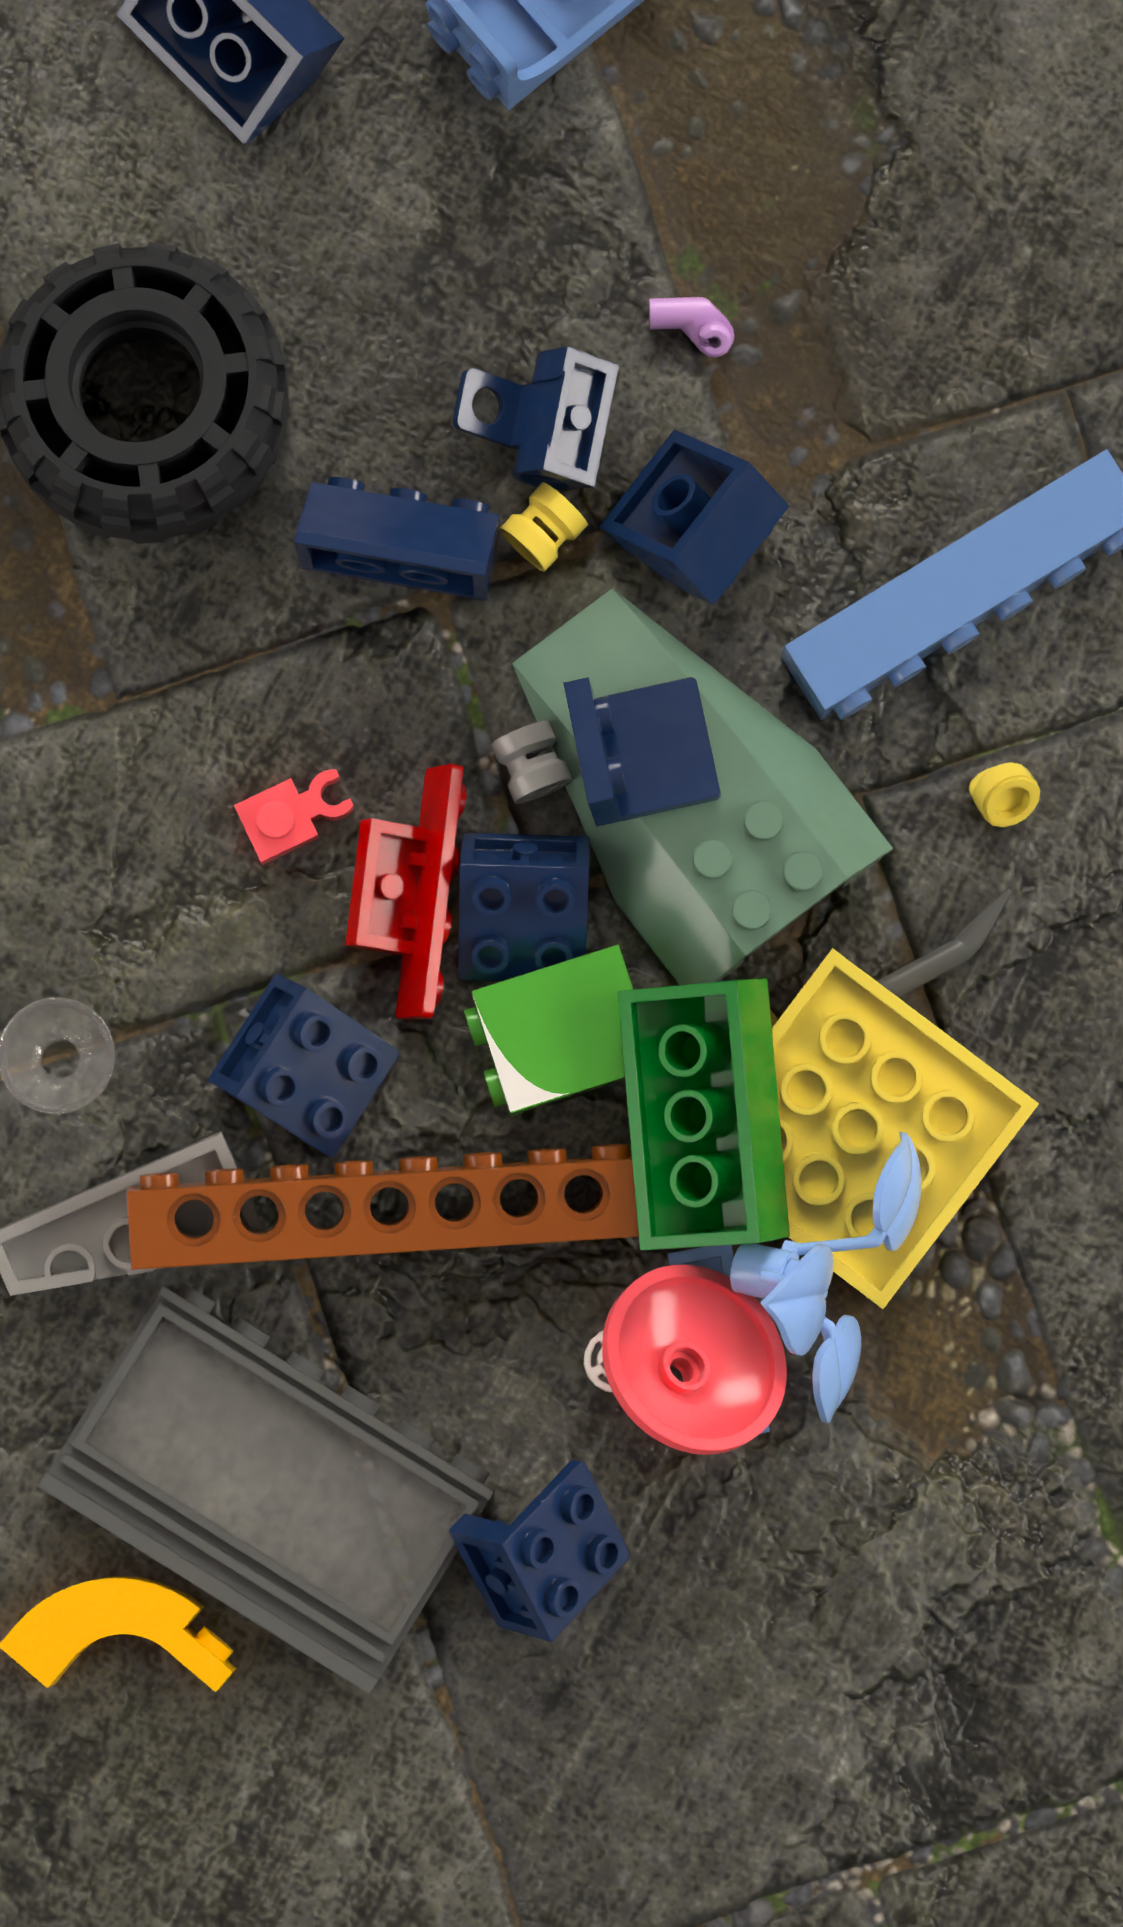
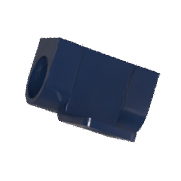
M567 346L542 351L537 354L532 384L520 385L479 369H467L461 375L453 414V425L459 431L518 450L513 477L520 482L539 487L543 482L558 491L595 487L619 365ZM480 388H487L492 391L497 397L499 404L497 417L490 424H484L479 421L474 415L472 408L473 397Z

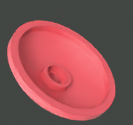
M696 1265L664 1266L636 1279L620 1294L609 1311L602 1339V1356L608 1382L613 1394L626 1414L638 1427L655 1440L668 1447L687 1453L701 1455L720 1454L747 1444L758 1436L776 1416L784 1397L787 1380L786 1357L781 1337L770 1315L754 1296L736 1293L732 1290L730 1277L715 1270ZM670 1366L677 1368L681 1372L683 1382L679 1381L672 1374Z

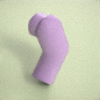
M649 298L650 330L681 329L696 347L709 357L724 355L733 344L735 335L732 325L707 298Z

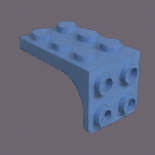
M428 0L425 3V7L431 21L426 25L434 40L446 53L451 54L457 50L471 68L466 71L467 75L480 94L489 101L496 96L509 111L645 0Z

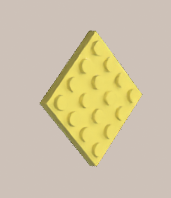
M832 948L772 1028L790 1237L788 1238L797 1243L868 1235L875 1227L873 1223V1200L878 1179L890 1155L901 1142L899 1131L908 1133L918 1154L922 1179L920 1205L909 1235L896 1251L887 1250L883 1242L879 1247L832 1252L833 1272L884 1309L1039 1103Z

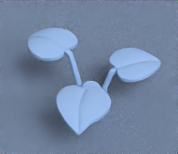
M899 1131L901 1142L890 1155L878 1179L873 1200V1223L875 1227L868 1235L806 1243L785 1240L781 1249L756 1243L741 1244L733 1259L730 1274L732 1290L736 1293L763 1299L761 1305L776 1322L784 1344L790 1353L800 1356L805 1355L821 1331L824 1342L819 1347L814 1358L812 1382L815 1404L820 1420L823 1423H830L836 1409L847 1395L857 1372L862 1346L860 1327L855 1317L843 1315L838 1320L836 1326L833 1321L825 1317V1298L827 1297L833 1274L832 1252L879 1247L883 1242L887 1250L896 1251L909 1235L920 1205L922 1179L918 1154L908 1133Z

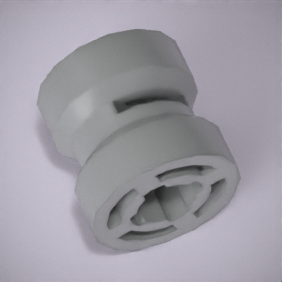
M541 721L524 726L498 738L491 744L498 763L508 768L511 776L508 788L515 804L541 798L565 787L573 781L566 762L558 759L553 747L556 737L549 721Z

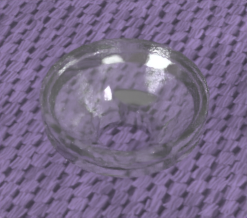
M55 997L32 1002L20 1009L9 1020L1 1034V1078L9 1092L20 1103L35 1111L51 1115L68 1114L81 1110L100 1096L112 1077L115 1066V1045L111 1032L104 1020L94 1010L79 1001ZM69 1041L76 1046L79 1052V1066L68 1077L54 1078L43 1067V1053L53 1042Z

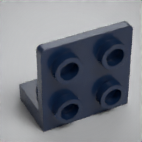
M589 677L563 683L587 801L596 827L716 801L721 797L699 688L695 678L688 677L595 698Z
M462 833L458 977L460 979L505 981L586 955L589 880L588 836Z
M275 973L207 1081L225 1093L251 1106L322 1154L334 1157L399 1056V1051L308 988Z
M574 1459L559 1472L510 1525L500 1520L492 1521L464 1514L448 1530L497 1626L549 1642H553L629 1558L628 1548L586 1463Z

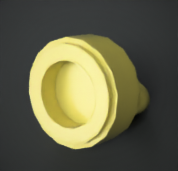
M1009 762L988 768L978 773L969 785V792L979 812L987 822L998 827L1012 826L1026 819L1035 810L1040 798V788L1037 781L1027 768L1018 763Z

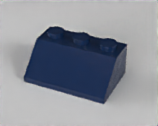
M125 0L116 14L244 145L253 141L315 83L345 39L307 0Z
M329 477L327 485L311 482L294 541L301 569L487 601L500 528L499 514L488 513L489 506L487 504L460 498L453 499L451 506L426 502V494L406 488H391L389 495L364 491L365 484L343 477Z

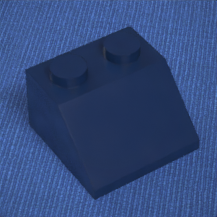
M674 429L599 528L608 537L672 585L714 605L723 592L730 587L736 575L762 541L770 535L776 523L789 508V505L749 461Z

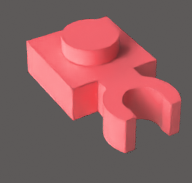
M336 769L325 770L319 773L312 780L309 790L298 794L290 778L234 805L262 865L319 839L312 823L313 821L321 817L326 820L337 821L346 818L354 811L351 799L342 801L338 805H329L322 799L324 789L340 781V776Z

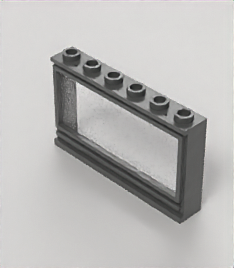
M183 1283L177 1293L162 1286L157 1298L48 1472L43 1476L38 1487L370 1695L458 1552L448 1530L464 1514L479 1517L495 1492L484 1485L490 1473L458 1453L451 1464L429 1451L435 1439L403 1419L396 1429L392 1428L374 1416L380 1405L349 1385L339 1395L319 1382L325 1370L298 1353L292 1351L287 1361L264 1348L271 1337L245 1320L238 1317L232 1327L210 1314L216 1303L187 1284Z

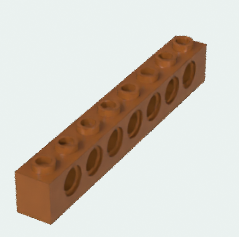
M630 1144L592 1146L591 1158L567 1159L566 1148L528 1150V1162L502 1163V1152L470 1153L463 1155L464 1166L438 1167L437 1156L406 1157L399 1159V1170L374 1171L373 1160L343 1161L334 1163L335 1174L309 1175L308 1164L279 1165L269 1167L270 1178L245 1180L244 1169L242 1168L215 1169L205 1171V1182L179 1184V1173L176 1172L139 1175L140 1186L128 1187L126 1191L131 1270L639 1237ZM588 1175L593 1177L598 1185L596 1201L590 1207L583 1210L570 1208L564 1197L566 1185L576 1176ZM515 1179L529 1181L535 1193L531 1207L520 1214L508 1213L502 1209L500 1204V1193L503 1187ZM451 1183L464 1185L468 1188L471 1196L468 1210L456 1218H447L440 1215L435 1207L437 1193L442 1187ZM387 1187L399 1189L405 1194L407 1200L404 1214L393 1222L379 1221L370 1211V1203L375 1193ZM318 1192H331L342 1201L343 1209L341 1216L332 1225L317 1226L306 1217V1204L314 1194ZM265 1196L276 1204L278 1216L271 1227L257 1231L248 1228L242 1222L240 1210L249 1198ZM199 1200L210 1207L214 1218L208 1230L201 1234L191 1235L183 1232L178 1227L175 1213L179 1206L186 1201Z

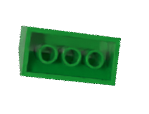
M767 978L618 991L640 1251L762 1243L790 1237Z

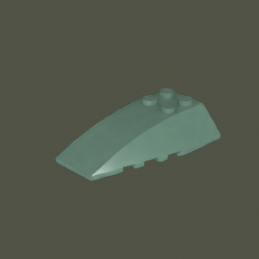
M613 588L512 663V667L536 722L549 721L556 737L553 747L558 759L566 762L573 779L571 783L565 786V789L572 800L584 833L589 837V844L593 853H595L614 902L678 985L719 982L742 965L744 959L839 886L843 888L893 850L886 838L816 748ZM589 677L595 698L688 677L695 678L699 688L721 797L716 801L596 827L587 801L563 683Z

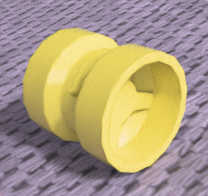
M542 482L530 495L528 508L522 514H512L499 528V531L524 559L540 571L545 572L558 558V548L565 540H575L588 524L581 513L562 494L550 485Z

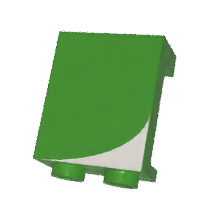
M619 944L472 991L475 1007L464 1010L475 1047L487 1043L494 1063V1068L483 1071L494 1107L507 1104L510 1117L512 1118L523 1114L526 1110L625 1079L618 991L633 990Z

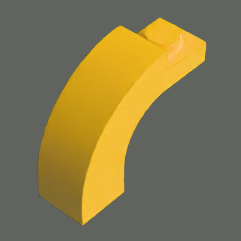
M110 1576L89 1580L63 1589L41 1601L27 1612L0 1642V1648L46 1688L55 1685L78 1656L93 1642L100 1638L118 1634L136 1635L159 1644L215 1692L224 1685L237 1669L227 1660L233 1653V1650L220 1637L205 1626H203L198 1634L188 1627L205 1607L204 1605L173 1586L141 1577Z

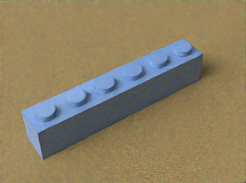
M1107 449L786 644L783 648L781 659L819 719L823 720L836 712L840 720L851 716L873 700L868 691L889 679L894 687L903 684L926 668L922 658L943 646L947 654L957 651L979 636L980 633L975 626L996 614L1001 622L1005 621L1033 602L1029 595L1033 590L1050 581L1054 589H1057L1079 576L1087 569L1082 560L1100 549H1103L1107 556L1122 550V471Z

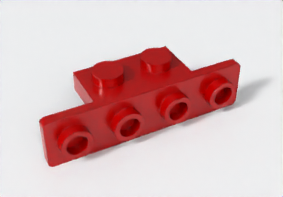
M446 764L426 769L418 827L374 818L363 819L360 822L345 946L402 955L396 1005V1018L400 1019L432 1018L435 1007L439 1004L443 994V975L439 971L442 945L446 942L451 929V914L447 908L450 882L455 877L459 864V852L455 846L457 821L464 811L467 798L466 787L462 783L464 768L460 765Z

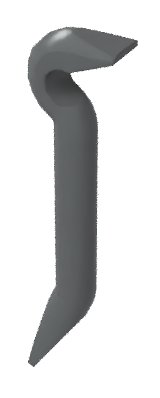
M1010 889L1005 891L963 928L956 938L881 978L877 982L900 998L966 962L984 943L1012 891Z

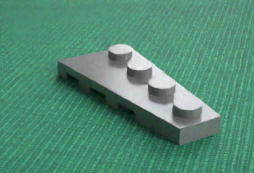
M222 1131L1 1227L0 1274L10 1296L161 1269L131 1270L127 1188L140 1186L139 1175L176 1172L179 1173V1184L205 1182V1171L238 1168ZM249 1198L241 1207L240 1218L252 1230H265L254 1203ZM199 1200L184 1202L175 1213L178 1227L183 1232L191 1235L201 1234L208 1230L214 1218L210 1207Z

